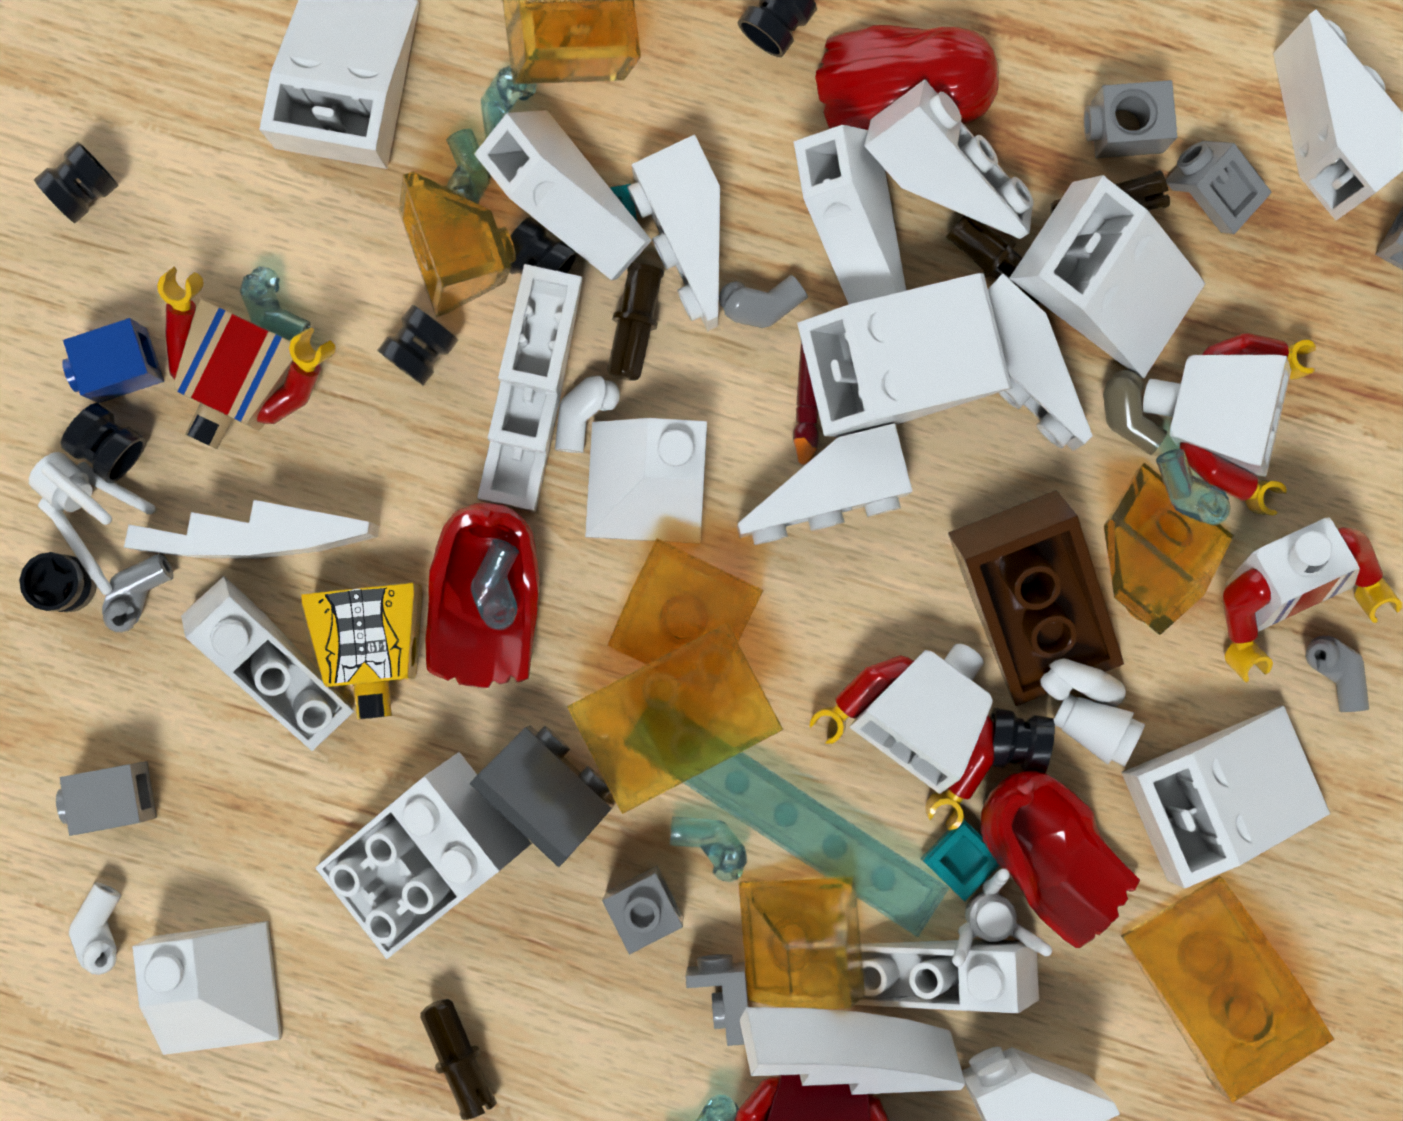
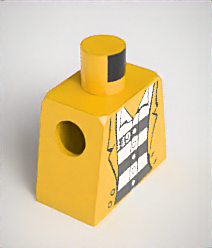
M407 583L301 594L302 606L325 687L354 686L357 720L392 716L389 681L416 678L423 595L422 585Z

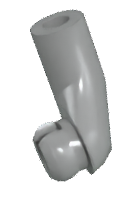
M790 275L768 293L745 287L741 282H730L722 288L719 294V303L724 308L725 315L732 321L765 328L772 326L808 298V295L793 275Z
M156 554L118 572L111 578L112 592L105 596L102 607L103 621L110 630L122 633L133 628L141 616L148 590L174 578L172 567L163 554Z
M1323 635L1313 639L1306 649L1305 657L1307 663L1313 669L1336 683L1339 712L1369 710L1365 667L1362 656L1335 637Z

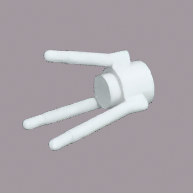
M51 453L41 459L32 469L29 476V485L42 497L38 507L53 520L101 593L109 595L112 592V586L63 511L74 512L82 507L102 524H109L112 521V517L100 504L91 498L93 491L91 485L146 514H153L156 508L152 503L119 484L105 482L93 472V468L86 462L76 465L64 453Z
M1000 869L991 879L985 880L983 892L975 894L969 900L965 909L967 923L958 929L960 937L952 959L955 966L960 967L964 964L973 938L977 936L988 942H998L1011 935L1043 956H1050L1052 954L1050 945L1016 923L1017 915L1014 906L999 894V890L1010 877L1007 869Z

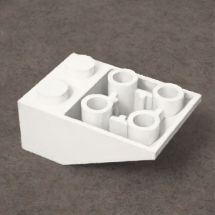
M298 0L270 73L259 128L275 149L384 169L388 168L419 8L418 0Z
M1315 9L1275 50L1273 56L1299 177L1331 216L1338 220L1379 191L1403 171V111L1397 107L1385 92V84L1380 75L1371 67L1362 65L1347 47L1346 36L1340 27L1330 20H1325Z
M1104 175L1071 183L1009 278L1128 370L1138 374L1140 378H1145L1205 285L1204 280L1150 212Z
M984 273L968 275L848 304L797 323L824 436L841 437L893 423L898 425L1012 389Z
M1282 705L1121 772L1167 881L1182 888H1188L1238 867L1330 814L1286 709Z
M460 752L422 777L315 867L386 959L493 877L532 844L527 837L469 784L477 774Z

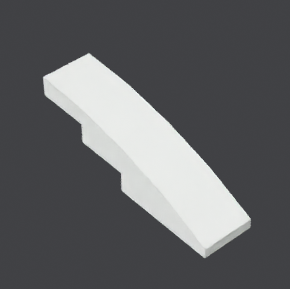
M524 264L498 376L500 386L488 434L490 444L477 496L480 501L536 513L571 346L583 280L581 276Z
M254 500L249 523L191 512L187 535L129 524L124 548L194 558L261 559L320 552L378 537L380 526L369 521Z
M746 1007L740 1018L751 1076L800 1074L802 1086L849 1084L851 1095L962 1090L965 1086L951 1031L903 1018L865 1012L817 1008Z

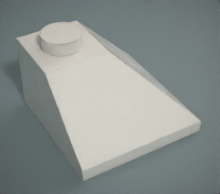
M640 418L592 422L585 537L701 544L707 421Z
M269 921L152 936L132 946L139 1007L163 1055L280 1040L282 1038Z

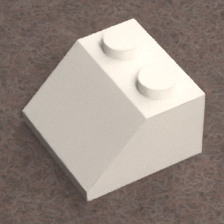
M1001 1047L986 1049L969 1060L971 1067L962 1070L966 1088L982 1121H1107L1120 1115L1112 1099L1090 1076L1013 1047L1002 1051Z

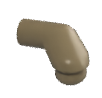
M1131 370L1119 371L1106 383L1103 392L1106 422L1112 431L1152 455L1163 442L1167 431L1143 416L1141 400L1143 382L1140 376Z

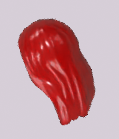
M873 25L866 29L830 37L826 41L824 48L829 51L825 52L821 60L823 66L816 71L815 75L819 101L825 104L823 113L830 129L840 125H847L868 130L873 117L924 79L937 94L944 92L954 101L960 111L961 122L967 124L986 114L999 88V66L994 49L984 36L973 30L960 27L940 26L932 29H920L892 25Z
M474 503L452 514L444 524L435 548L434 558L429 569V602L425 636L426 667L430 674L447 681L455 678L459 685L489 688L492 682L496 681L500 685L510 681L511 677L514 678L516 683L529 679L533 638L537 620L539 570L533 532L525 519L504 505Z
M1035 771L1014 773L1004 778L989 794L981 810L983 841L997 864L1009 871L1012 878L1021 888L1030 907L1046 925L1075 948H1081L1095 938V934H1102L1119 917L1118 907L1125 905L1128 900L1126 891H1135L1140 879L1106 844L1097 828L1092 810L1064 784L1048 774Z

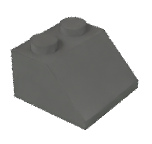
M530 725L525 727L469 784L559 868L614 807L615 804L607 797L613 788L591 767L587 766L580 772L564 757L570 748L548 727L544 726L537 732Z

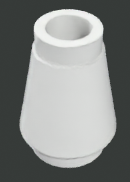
M1071 694L1063 700L1054 718L1055 726L1061 728L1063 732L1107 765L1112 760L1125 766L1145 727V724L1132 718L1134 712L1082 697L1077 698Z

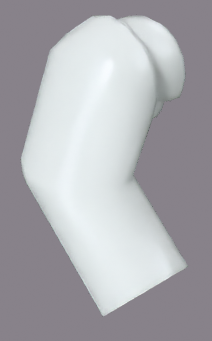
M602 376L586 377L562 398L559 405L555 450L568 453L584 452L587 420L599 410H613L619 402L620 392L615 382L604 380Z
M1065 658L1049 664L1051 670L1045 673L1040 681L1042 688L1057 700L1066 699L1074 688L1099 703L1116 707L1122 703L1126 694L1123 683L1103 670Z
M98 882L94 883L69 929V937L78 962L84 969L95 975L107 973L116 963V945L107 920L121 897V894L112 887Z

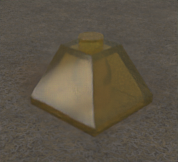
M415 171L403 174L399 214L435 316L448 314L506 283L511 269L510 263L516 261V254L507 228H497L492 211Z
M1143 463L1137 469L1104 524L1114 598L1126 607L1131 616L1144 622L1161 635L1205 595L1234 536L1146 463Z
M855 876L743 881L738 883L748 1001L779 1008L847 1009L852 1008L865 995Z

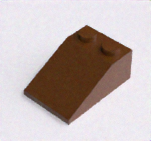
M1057 490L948 532L965 584L1015 706L1049 694L1042 688L1040 681L1042 676L1051 670L1049 664L1056 660L1065 658L1103 670L1104 672L1124 665L1078 515Z

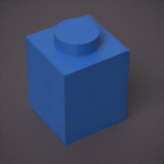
M131 318L63 340L68 358L63 359L62 366L68 384L74 392H79L81 396L92 401L102 403L164 382L148 329Z

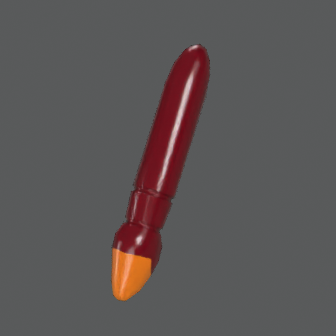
M801 342L796 401L797 425L793 430V442L798 462L801 465H805L812 460L818 448L819 432L816 426L818 409Z

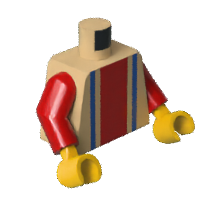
M175 266L159 278L157 284L158 293L167 303L165 336L169 374L175 380L174 390L200 403L185 435L218 449L232 419L259 431L265 424H276L308 403L321 371L319 364L332 357L335 353L336 347L331 340L322 344L315 351L310 344L311 335L314 333V328L312 327L294 336L289 341L200 299L196 307V304L191 299L202 290L204 285L203 278L196 272L186 279V290L182 289L176 282L177 269Z

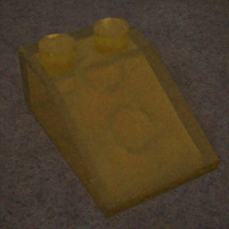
M1217 876L1121 935V938L1211 1085L1232 1103L1335 1040L1303 987L1221 876Z

